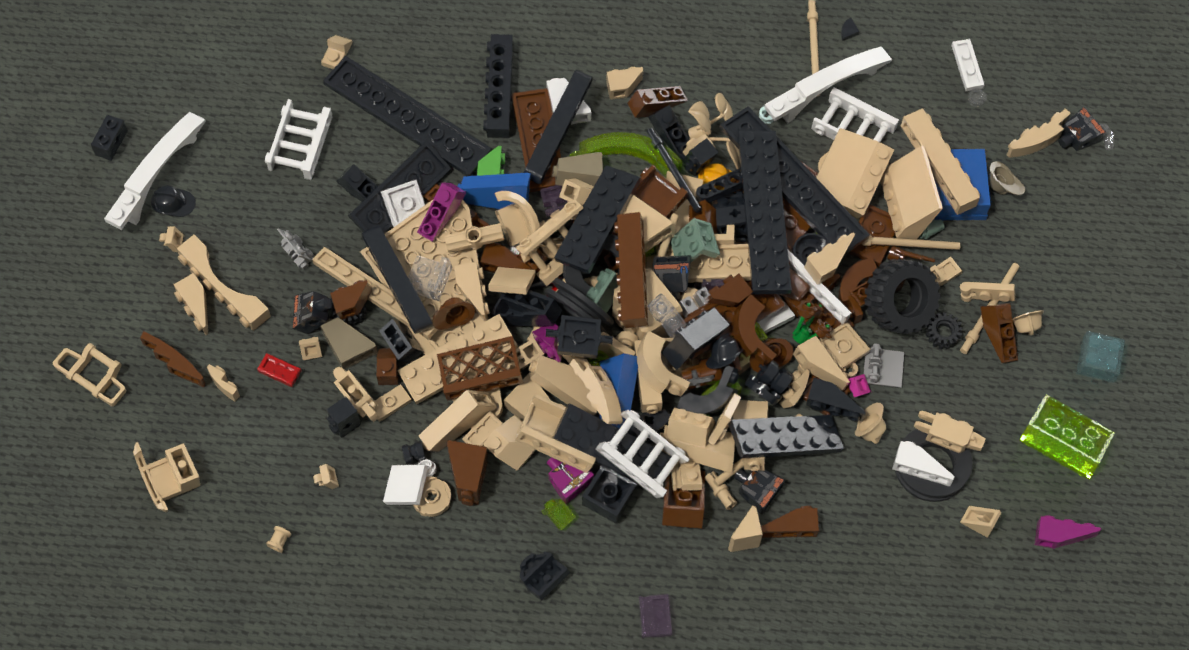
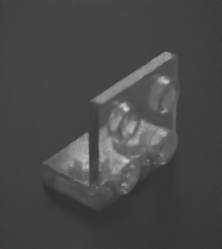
M416 256L408 278L418 295L439 301L453 267L449 258L441 257L440 262Z

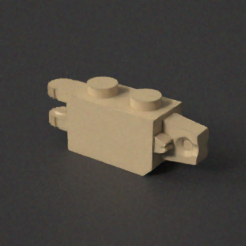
M342 367L335 368L333 375L337 380L334 384L349 399L362 417L367 415L375 422L379 418L378 414L374 411V408L378 406L377 403L349 370L346 372Z
M925 411L919 412V418L932 423V425L916 421L914 425L916 429L928 434L926 437L927 441L957 453L963 452L965 448L981 451L986 438L973 432L974 427L970 426L969 423L954 420L944 413H936L934 415Z

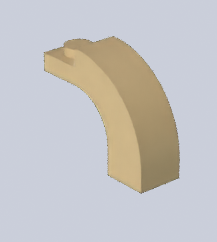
M648 331L642 338L637 351L639 371L646 383L661 394L664 389H667L670 393L681 397L688 389L690 382L666 369L661 360V350L666 339Z

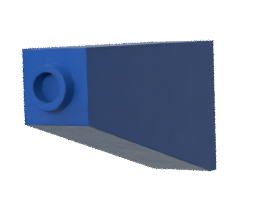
M530 173L464 176L462 183L458 184L457 187L466 191L463 198L466 204L501 209L513 204V202H498L494 193L499 191L517 193L525 198L527 202L529 201Z
M623 353L600 361V366L615 389L621 413L631 410L638 371L637 356ZM622 417L623 422L621 424L611 425L620 429L623 423L626 421V419Z

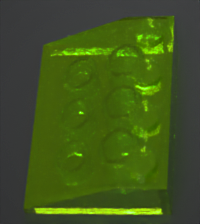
M1046 394L1019 441L1041 452L1044 456L1057 461L1062 466L1073 470L1078 475L1090 479L1115 432Z

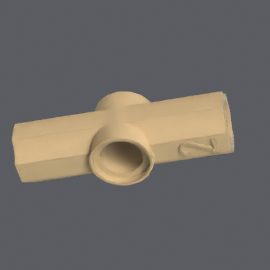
M501 223L481 228L472 226L466 231L445 236L448 253L468 248L479 249L485 244L504 240ZM473 236H479L476 240H470Z

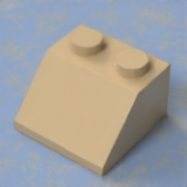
M674 408L668 422L667 438L705 447L715 426V420L713 417Z

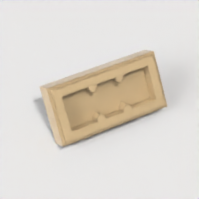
M401 384L375 400L378 405L374 408V411L379 416L377 420L379 422L412 402Z
M489 411L462 440L467 444L484 446L483 443L503 423Z

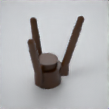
M892 246L887 257L889 260H905V257L908 256L919 260L935 262L933 258L905 251L896 246Z

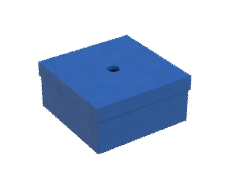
M951 149L954 158L959 160L963 172L968 174L970 183L979 191L980 199L976 207L957 215L935 181L943 209L933 220H986L991 204L985 149Z

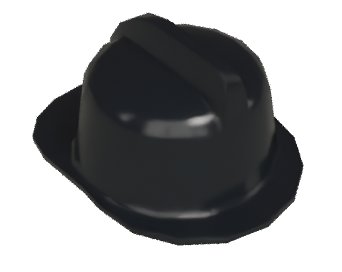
M164 185L157 189V191H154L151 205L157 213L184 217L194 210L196 200L188 191Z
M725 333L712 343L711 356L706 362V367L717 369L731 364L743 352V348L738 346L735 338H731L729 333Z

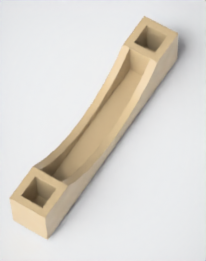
M195 235L191 236L177 248L179 261L184 266L187 264L190 267L191 273H194L197 278L200 277L203 280V285L208 290L212 289L215 292V297L221 303L224 301L228 305L227 309L233 315L237 314L240 317L239 320L244 327L247 328L249 326L254 331L271 317L269 309L256 296L235 292L217 279L210 268L207 247Z

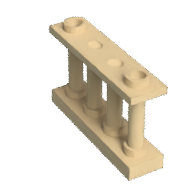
M575 199L568 202L561 211L528 238L523 239L516 247L524 257L527 254L530 255L540 269L536 276L546 286L563 273V264L553 259L546 265L535 251V248L544 242L555 257L558 248L549 236L556 230H559L565 239L569 231L564 224L572 217L575 220L579 214L578 212L583 209V206Z

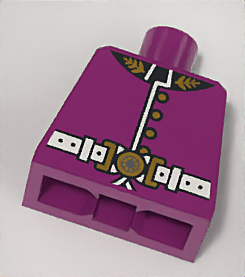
M553 457L547 461V465L552 469L548 474L549 481L565 505L587 488L594 479V474L591 471L585 473Z

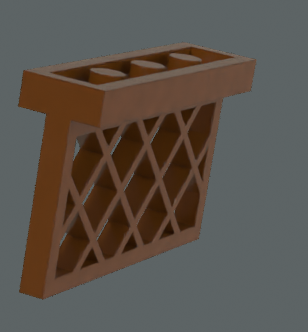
M513 336L437 354L443 391L447 401L458 399L466 390L486 392L524 383ZM510 343L511 348L507 354L499 350L502 344ZM485 348L493 350L488 359L480 355ZM465 353L474 355L469 363L461 359ZM496 353L504 356L499 365L491 361ZM451 357L455 361L449 368L443 365L442 359ZM477 358L485 361L480 370L472 366ZM508 359L515 363L514 369L507 370L503 368ZM458 362L466 366L461 374L453 370ZM488 364L497 368L493 374L488 375L484 372ZM469 369L477 372V375L472 379L464 377ZM451 373L459 377L455 383L447 385L446 379Z

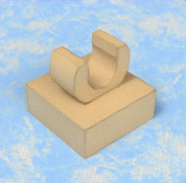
M175 226L168 227L167 234H160L159 241L164 242V246H168L173 252H178L177 248L182 244L184 235Z
M318 337L299 340L303 360L322 357Z
M327 464L319 466L321 473L313 476L315 484L319 483V486L325 485L330 489L339 487L335 469Z

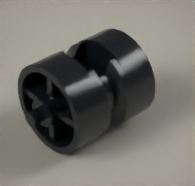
M774 360L766 365L759 364L760 370L756 378L765 385L770 384L772 391L779 395L786 388H791L789 384L793 378L792 373L784 368L779 369V364Z

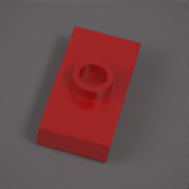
M267 353L257 368L259 373L290 387L294 385L301 373L300 368Z

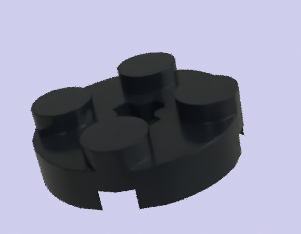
M751 374L744 383L774 406L782 398L776 392H771L768 386Z

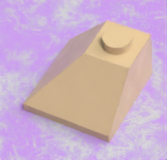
M514 415L497 427L483 445L498 459L518 471L535 452V449L515 440L522 420Z

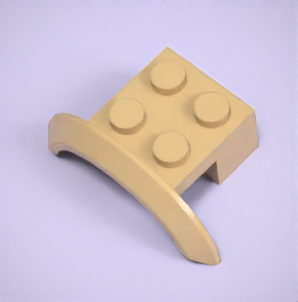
M510 191L494 193L498 202H513V204L495 211L509 246L520 243L540 228L537 215L525 198ZM520 254L524 263L531 259L529 254L525 257Z
M138 442L135 444L133 451L135 460L157 509L168 512L165 500L200 486L199 475L184 443L166 450V458L148 465L145 463Z

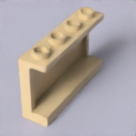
M535 394L528 406L515 440L588 473L596 458L552 438L566 407L549 400L545 396Z

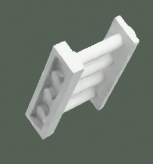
M834 87L829 96L828 102L831 103L822 120L814 118L811 129L819 135H825L834 140L839 128L846 129L853 116H858L864 119L856 134L863 136L869 125L874 124L880 127L873 140L881 142L886 132L894 133L899 120ZM840 107L846 110L847 114L839 127L836 128L828 123L837 108Z
M288 99L286 106L284 105L282 108V118L270 153L267 152L265 163H267L269 171H273L275 163L299 168L303 171L305 179L312 180L332 120L331 108L323 107L322 113L313 114L295 110L292 100ZM292 116L315 121L318 125L316 129L310 130L288 124ZM289 132L311 137L312 143L306 146L283 141L285 133ZM280 147L306 153V160L297 161L279 157Z
M623 411L620 415L626 421L610 442L599 443L595 450L654 497H663L667 492L663 488V482L677 462L686 463L689 461V458L685 456L684 450L679 447L675 448L640 420L639 414L635 411ZM633 425L641 433L627 453L622 455L617 451V445ZM648 437L656 443V446L644 463L637 467L632 463V458ZM665 450L672 457L658 477L652 479L647 475L648 469L661 451Z

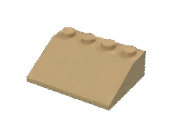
M839 128L816 178L853 217L859 219L864 216L894 149L876 140Z
M925 146L918 147L887 166L880 179V183L883 187L884 198L888 205V212L891 216L896 238L917 240L943 209Z

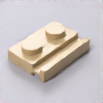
M693 461L686 463L677 462L671 471L673 491H676V488H682V491L702 490L699 463Z

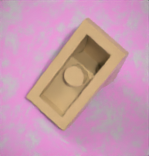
M337 35L327 40L328 49L321 62L322 66L334 69L344 56L347 55L352 40Z

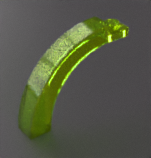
M613 132L596 135L580 142L579 151H574L569 155L571 157L601 152L602 156L612 154L630 155L654 165L665 178L667 171L671 172L658 150L654 149L651 138L635 133ZM664 145L674 164L680 171L682 168V160L671 149Z

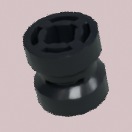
M421 441L414 442L411 446L408 444L401 445L406 464L412 463L413 460H425Z

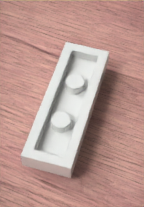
M970 39L952 42V49L965 91L983 89V78Z

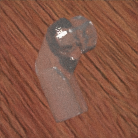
M1101 124V127L1106 131L1103 138L1105 149L1112 150L1114 148V133L1107 124Z

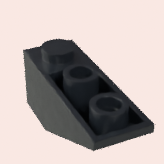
M670 105L651 114L648 118L656 132L679 160L683 162L686 157L683 150L687 147L686 143L689 141V138Z
M355 164L348 167L336 180L349 194L361 202L378 187Z
M813 378L806 406L815 411L823 410L833 416L841 415L848 417L851 421L863 422L866 412L835 384Z

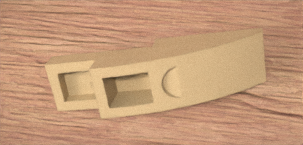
M1064 109L1061 113L1057 112L1054 114L1048 124L1044 123L1040 128L1035 125L1030 130L1027 128L1021 134V138L1018 140L1014 139L1009 144L1007 156L1010 158L1028 155L1055 142L1060 138L1064 129L1062 126L1068 121L1071 113Z
M573 358L570 366L574 369V373L585 383V387L590 390L586 397L591 402V406L599 412L605 423L621 424L623 420L620 415L619 400L605 371L601 366H591L587 359Z

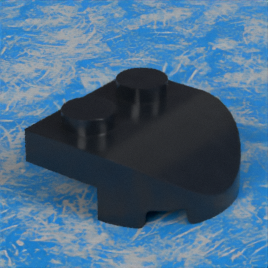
M544 551V554L536 555L532 553L527 556L520 564L521 571L519 576L525 588L542 601L570 572L568 568L555 560L551 553Z

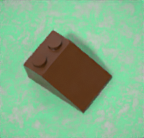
M700 471L702 490L683 491L682 488H676V491H673L670 472L665 479L664 485L667 492L663 500L662 525L702 528L705 471Z

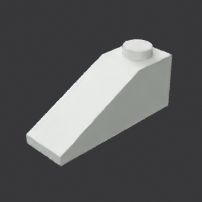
M910 441L900 442L893 470L946 486L951 485L954 475L925 450Z

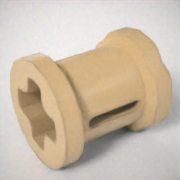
M275 526V532L266 545L275 551L283 552L284 549L282 547L287 538L291 536V533L282 527Z

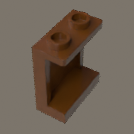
M654 165L643 170L640 175L641 182L633 194L667 219L671 217L672 213L677 211L687 200L688 192L684 188L679 190L660 175Z

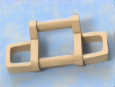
M91 343L84 348L82 355L65 348L53 361L54 367L66 375V378L76 381L91 391L94 397L100 398L110 406H115L126 393L125 387L116 380L121 363L117 360L113 361L98 351ZM68 355L78 359L69 371L60 366V363ZM92 356L109 367L107 374L97 386L79 375L91 361ZM113 382L120 388V391L113 399H109L103 393Z

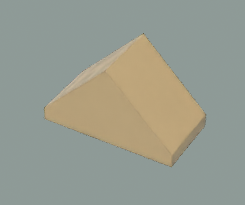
M969 506L960 522L988 538L1001 511Z

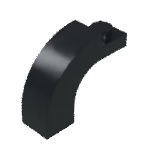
M727 365L719 385L708 395L702 396L686 390L681 396L677 408L698 414H711L722 410L727 406L734 393L737 394L738 389L732 387L739 376L737 373L738 368Z

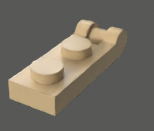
M963 282L960 285L961 299L964 302H969L972 299L983 301L1000 300L1003 302L1015 301V284Z

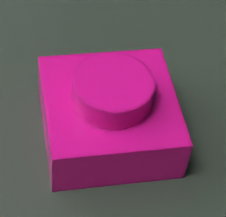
M864 374L848 379L849 388L854 397L870 393Z

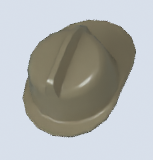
M1000 162L990 164L988 184L994 191L999 194L1010 192L1014 195L1025 193L1024 185L1012 174L1007 166Z

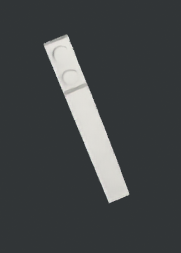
M882 47L846 58L797 82L793 89L766 103L764 108L774 121L783 117L789 123L793 121L809 102L832 85L857 74H869L872 76L876 73L877 69L890 63L892 59Z
M189 112L157 143L124 184L125 190L104 218L105 222L120 230L123 229L128 221L137 225L147 193L157 174L178 149L196 141V135L206 122L205 119Z

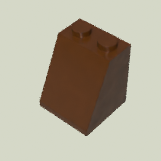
M448 440V455L458 500L467 506L478 505L488 464L487 447Z

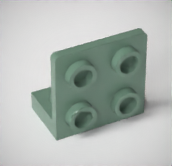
M696 218L692 219L670 240L674 256L691 255V262L701 254L712 258L720 255L711 223Z
M606 268L605 271L602 270L597 277L598 282L596 286H592L586 296L607 313L613 304L614 289L619 286L617 284L616 272Z

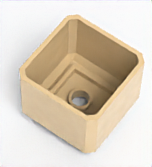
M646 269L648 326L625 328L623 323L619 322L618 310H621V304L618 303L617 293L620 292V286L614 289L612 316L618 326L622 327L624 331L637 335L638 340H642L648 331L662 338H670L674 335L670 328L682 321L683 310L652 269Z

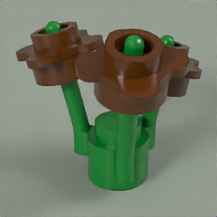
M802 300L800 305L796 307L801 318L796 329L792 332L793 339L799 344L806 342L814 336L821 339L826 337L831 339V326L821 320L823 315L827 317V314L823 312L825 308L821 304H813ZM805 318H809L806 324L802 325ZM814 318H817L818 324L814 327L815 333L811 336L812 330L809 326Z

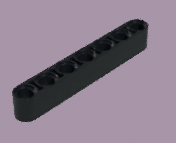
M579 70L574 71L524 170V173H530V181L539 185L542 183L591 86L593 76Z
M378 225L361 233L367 248L414 334L433 327L429 314L381 227Z

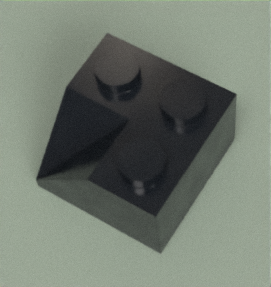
M602 464L582 496V505L617 524L630 501L637 483Z

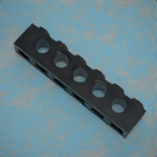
M491 34V41H487V52H490V57H486V68H489V72H486L485 82L489 83V86L485 88V99H488V104H484V115H487V120H483V131H487V138H509L513 35Z

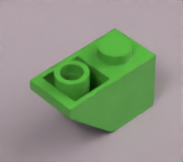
M497 146L478 161L477 176L504 174V170H501V164L505 165V153H502V146Z

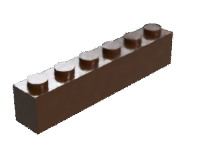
M640 212L617 215V222L614 223L615 232L618 234L615 246L616 251H619V257H616V266L620 271V274H617V284L620 286L617 298L618 303L621 304V310H618L619 322H622L625 328L648 326L644 220Z

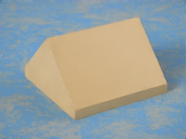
M751 507L732 535L728 548L729 551L734 552L759 547L762 530L756 507Z

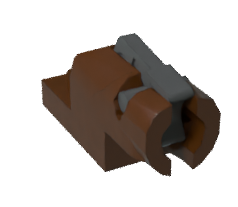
M708 357L699 359L698 365L685 368L681 371L683 379L690 382L688 389H693L720 381L725 367L717 369L706 367ZM737 357L729 365L738 368L739 372L742 370L739 358Z

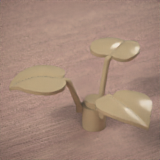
M722 93L716 94L715 97L720 115L711 121L709 120V111L702 101L696 102L689 109L688 112L699 123V125L689 128L690 139L693 137L697 139L703 134H706L708 137L711 134L712 123L722 117L726 121L733 116L731 106ZM708 137L711 141H726L728 152L736 169L741 168L739 149L729 138Z

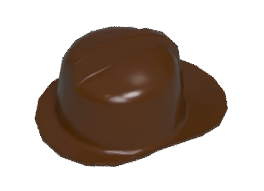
M458 297L450 298L441 305L439 311L434 315L432 320L435 329L444 330L464 325L474 317L475 308L472 304L464 302V300Z
M770 338L763 342L777 354L773 360L779 364V367L791 360L793 347L786 339ZM754 354L750 355V366L758 373L760 370L759 364L764 365V363L757 361Z

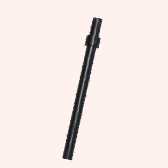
M649 128L647 133L652 140L651 143L654 149L658 150L680 188H684L688 192L687 200L695 213H699L702 208L665 149L663 140L657 136L653 128Z

